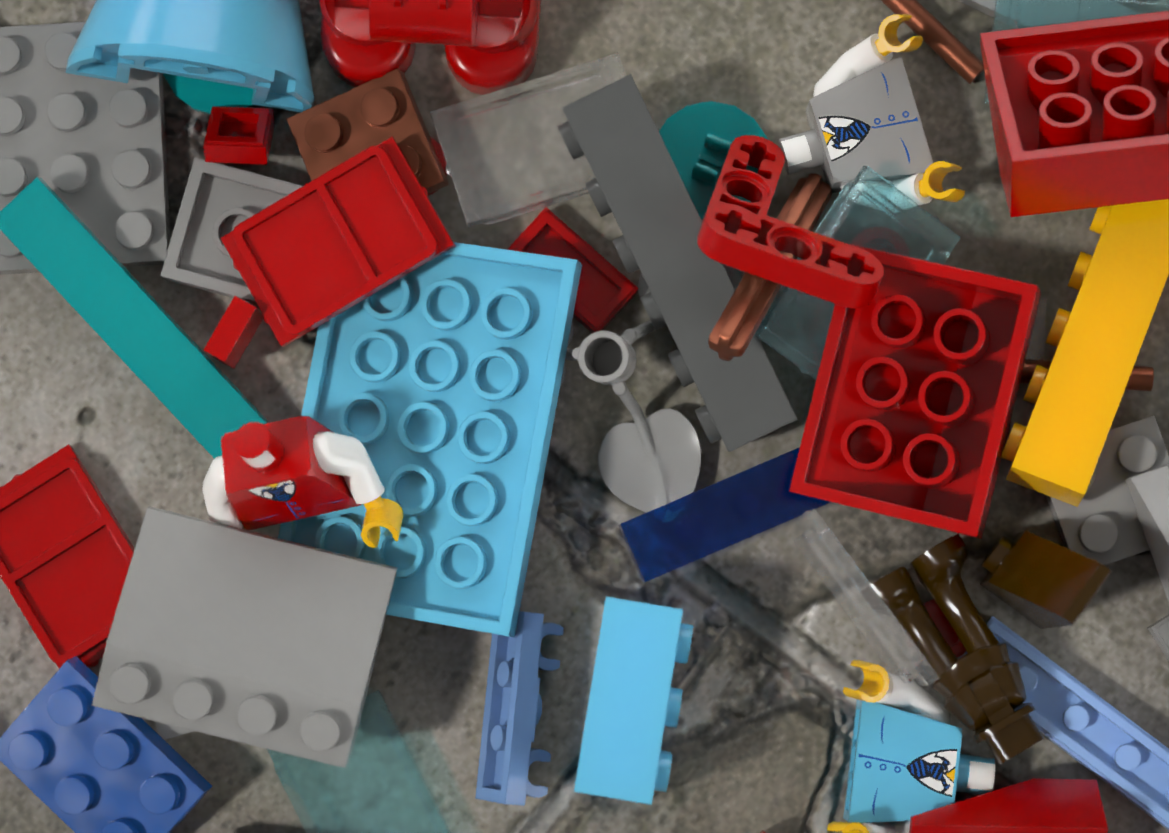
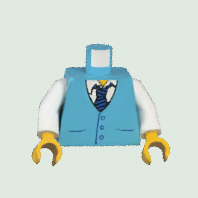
M862 660L851 661V666L861 668L864 680L861 687L857 690L843 688L844 695L857 699L843 819L848 822H831L827 826V831L842 833H909L911 816L955 803L956 792L981 795L993 790L995 759L960 754L962 728L951 725L949 711L944 708L940 701L915 681L888 673L885 668L878 664Z

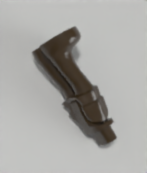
M958 533L918 556L910 563V567L920 583L937 603L968 654L960 659H957L930 617L905 566L875 581L856 596L861 605L870 614L888 616L902 629L935 682L932 688L946 699L944 708L968 729L976 731L974 738L977 744L985 740L1001 765L1043 740L1044 737L1029 715L1030 712L1035 710L1032 703H1023L1026 700V693L1018 663L1010 661L1006 643H999L978 613L966 591L961 578V570L969 554L966 544Z

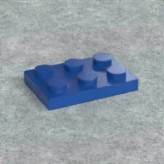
M77 656L67 660L0 737V761L75 833H172L213 786L142 718L92 706L98 676Z

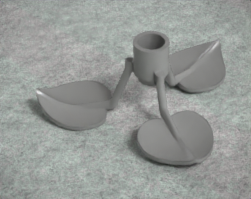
M723 264L736 290L742 279L741 270ZM642 273L638 282L640 297L651 292ZM651 320L633 329H626L621 336L609 331L594 332L583 340L579 348H567L565 360L578 361L582 372L591 380L604 385H612L614 393L620 397L635 422L618 424L606 434L598 453L600 474L606 486L621 501L653 516L663 523L671 522L687 506L698 484L702 465V448L697 431L689 419L681 412L671 408L658 410L645 418L643 410L627 388L625 381L633 374L636 367V353L632 344L637 339L655 330ZM573 322L571 324L568 346L574 334ZM564 363V368H563V374H562V379H561V385H562V383L564 382V379H565V373H566L565 363Z

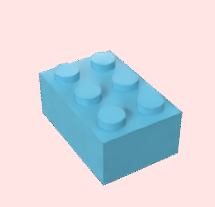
M606 597L574 792L652 805L654 791L667 792L672 754L669 751L661 750L664 726L677 728L683 689L671 687L675 662L683 664L688 662L693 625L681 623L683 609Z

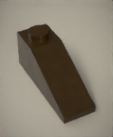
M1023 531L1016 534L1012 540L1002 535L981 564L989 572L980 585L1040 629L1073 625L1112 571L1098 561L1033 533Z

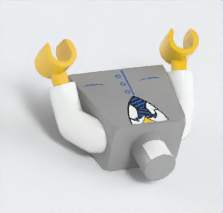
M894 14L886 17L879 27L878 34L871 35L842 54L815 84L814 97L809 100L806 108L810 130L781 138L778 141L779 147L785 155L784 166L788 174L821 166L825 181L830 185L832 193L842 192L851 203L886 213L927 204L933 198L947 202L962 200L965 194L964 190L949 189L944 191L942 187L944 177L949 172L962 170V167L945 161L933 163L902 57L892 59V52H912L922 45V36H913L903 44L898 40L897 29L899 25L904 21H908L912 15Z

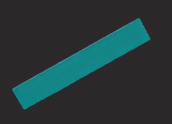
M36 177L0 211V230L214 459L222 456L221 437L224 434L237 431L249 422L269 423L42 178Z

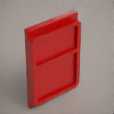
M390 137L377 146L366 148L241 222L233 231L220 238L233 260L234 268L241 274L263 313V320L269 324L282 347L456 246L429 200L427 189L421 186L394 137Z
M68 444L24 473L15 475L11 481L0 487V577L48 656L57 664L59 669L67 660L75 656L87 667L96 666L99 660L103 659L107 639L135 548L73 447Z

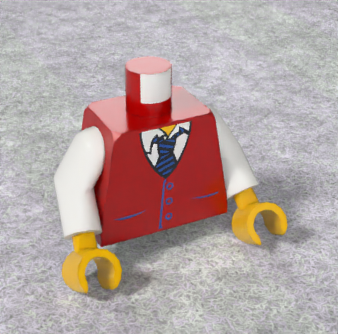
M296 416L267 424L249 422L239 430L228 432L221 437L222 456L216 457L212 461L203 481V495L209 521L240 529L244 526L246 530L250 531L364 504L366 513L361 537L365 544L371 548L378 547L380 526L387 528L392 533L393 539L396 542L399 540L404 515L402 507L390 499L381 497L385 489L365 447L358 439L334 433L309 416Z

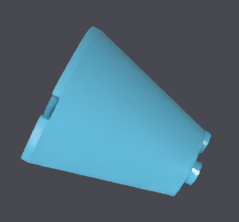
M96 0L69 55L66 66V73L122 83H128L130 68L253 88L251 104L294 112H303L314 106L315 98L299 0Z

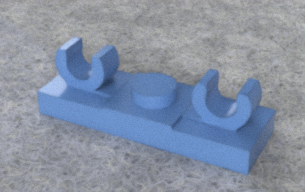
M519 611L515 638L492 634L475 799L525 806L526 796L539 798L547 795L548 787L529 782L528 770L529 766L535 761H551V754L542 749L531 748V741L534 742L535 728L542 714L538 670L553 671L559 669L560 660L545 658L541 654L540 649L541 640L546 635H563L564 628L556 623L543 622L544 614Z

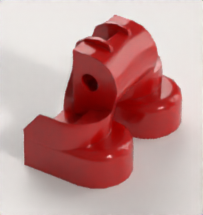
M319 0L322 12L320 34L323 53L335 75L353 87H358L373 79L381 78L397 68L405 73L412 63L416 43L444 45L448 67L456 81L471 93L486 97L509 94L521 87L534 70L538 55L541 0Z

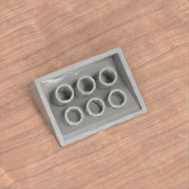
M149 506L144 516L107 639L92 706L346 768L354 749L398 568Z

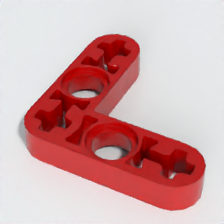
M743 135L735 138L731 143L697 236V244L700 250L716 262L840 306L864 308L870 305L884 275V269L880 261L871 253L861 248L767 216L785 163V155L780 147L764 137ZM748 165L755 167L759 170L758 173H755L753 171L745 169ZM732 195L743 197L751 202L739 200ZM779 251L791 253L801 260L789 258Z

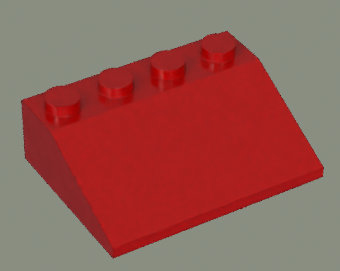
M1169 11L980 33V46L998 165L1010 217L1169 199Z
M850 244L875 256L883 266L884 275L870 305L864 308H848L837 304L834 306L789 492L982 539L1000 468L1001 455L1005 447L1042 295L1038 285Z

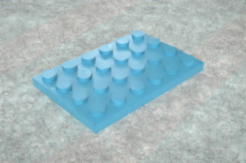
M454 242L455 247L318 327L301 416L311 417L334 433L354 437L363 444L385 489L381 497L390 499L402 507L404 515L399 540L396 542L393 539L392 533L387 528L380 526L378 547L371 548L365 544L361 537L366 513L364 504L281 523L278 538L397 567L386 615L515 638L582 264L575 259Z

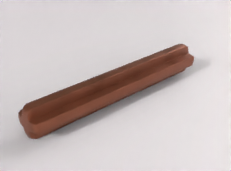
M817 173L809 174L808 178H800L776 219L812 231L832 196L830 185L823 182L822 175ZM779 251L789 258L797 259V256L791 253ZM745 272L708 338L709 348L718 352L720 359L730 361L733 357H740L744 354L780 290L781 284Z

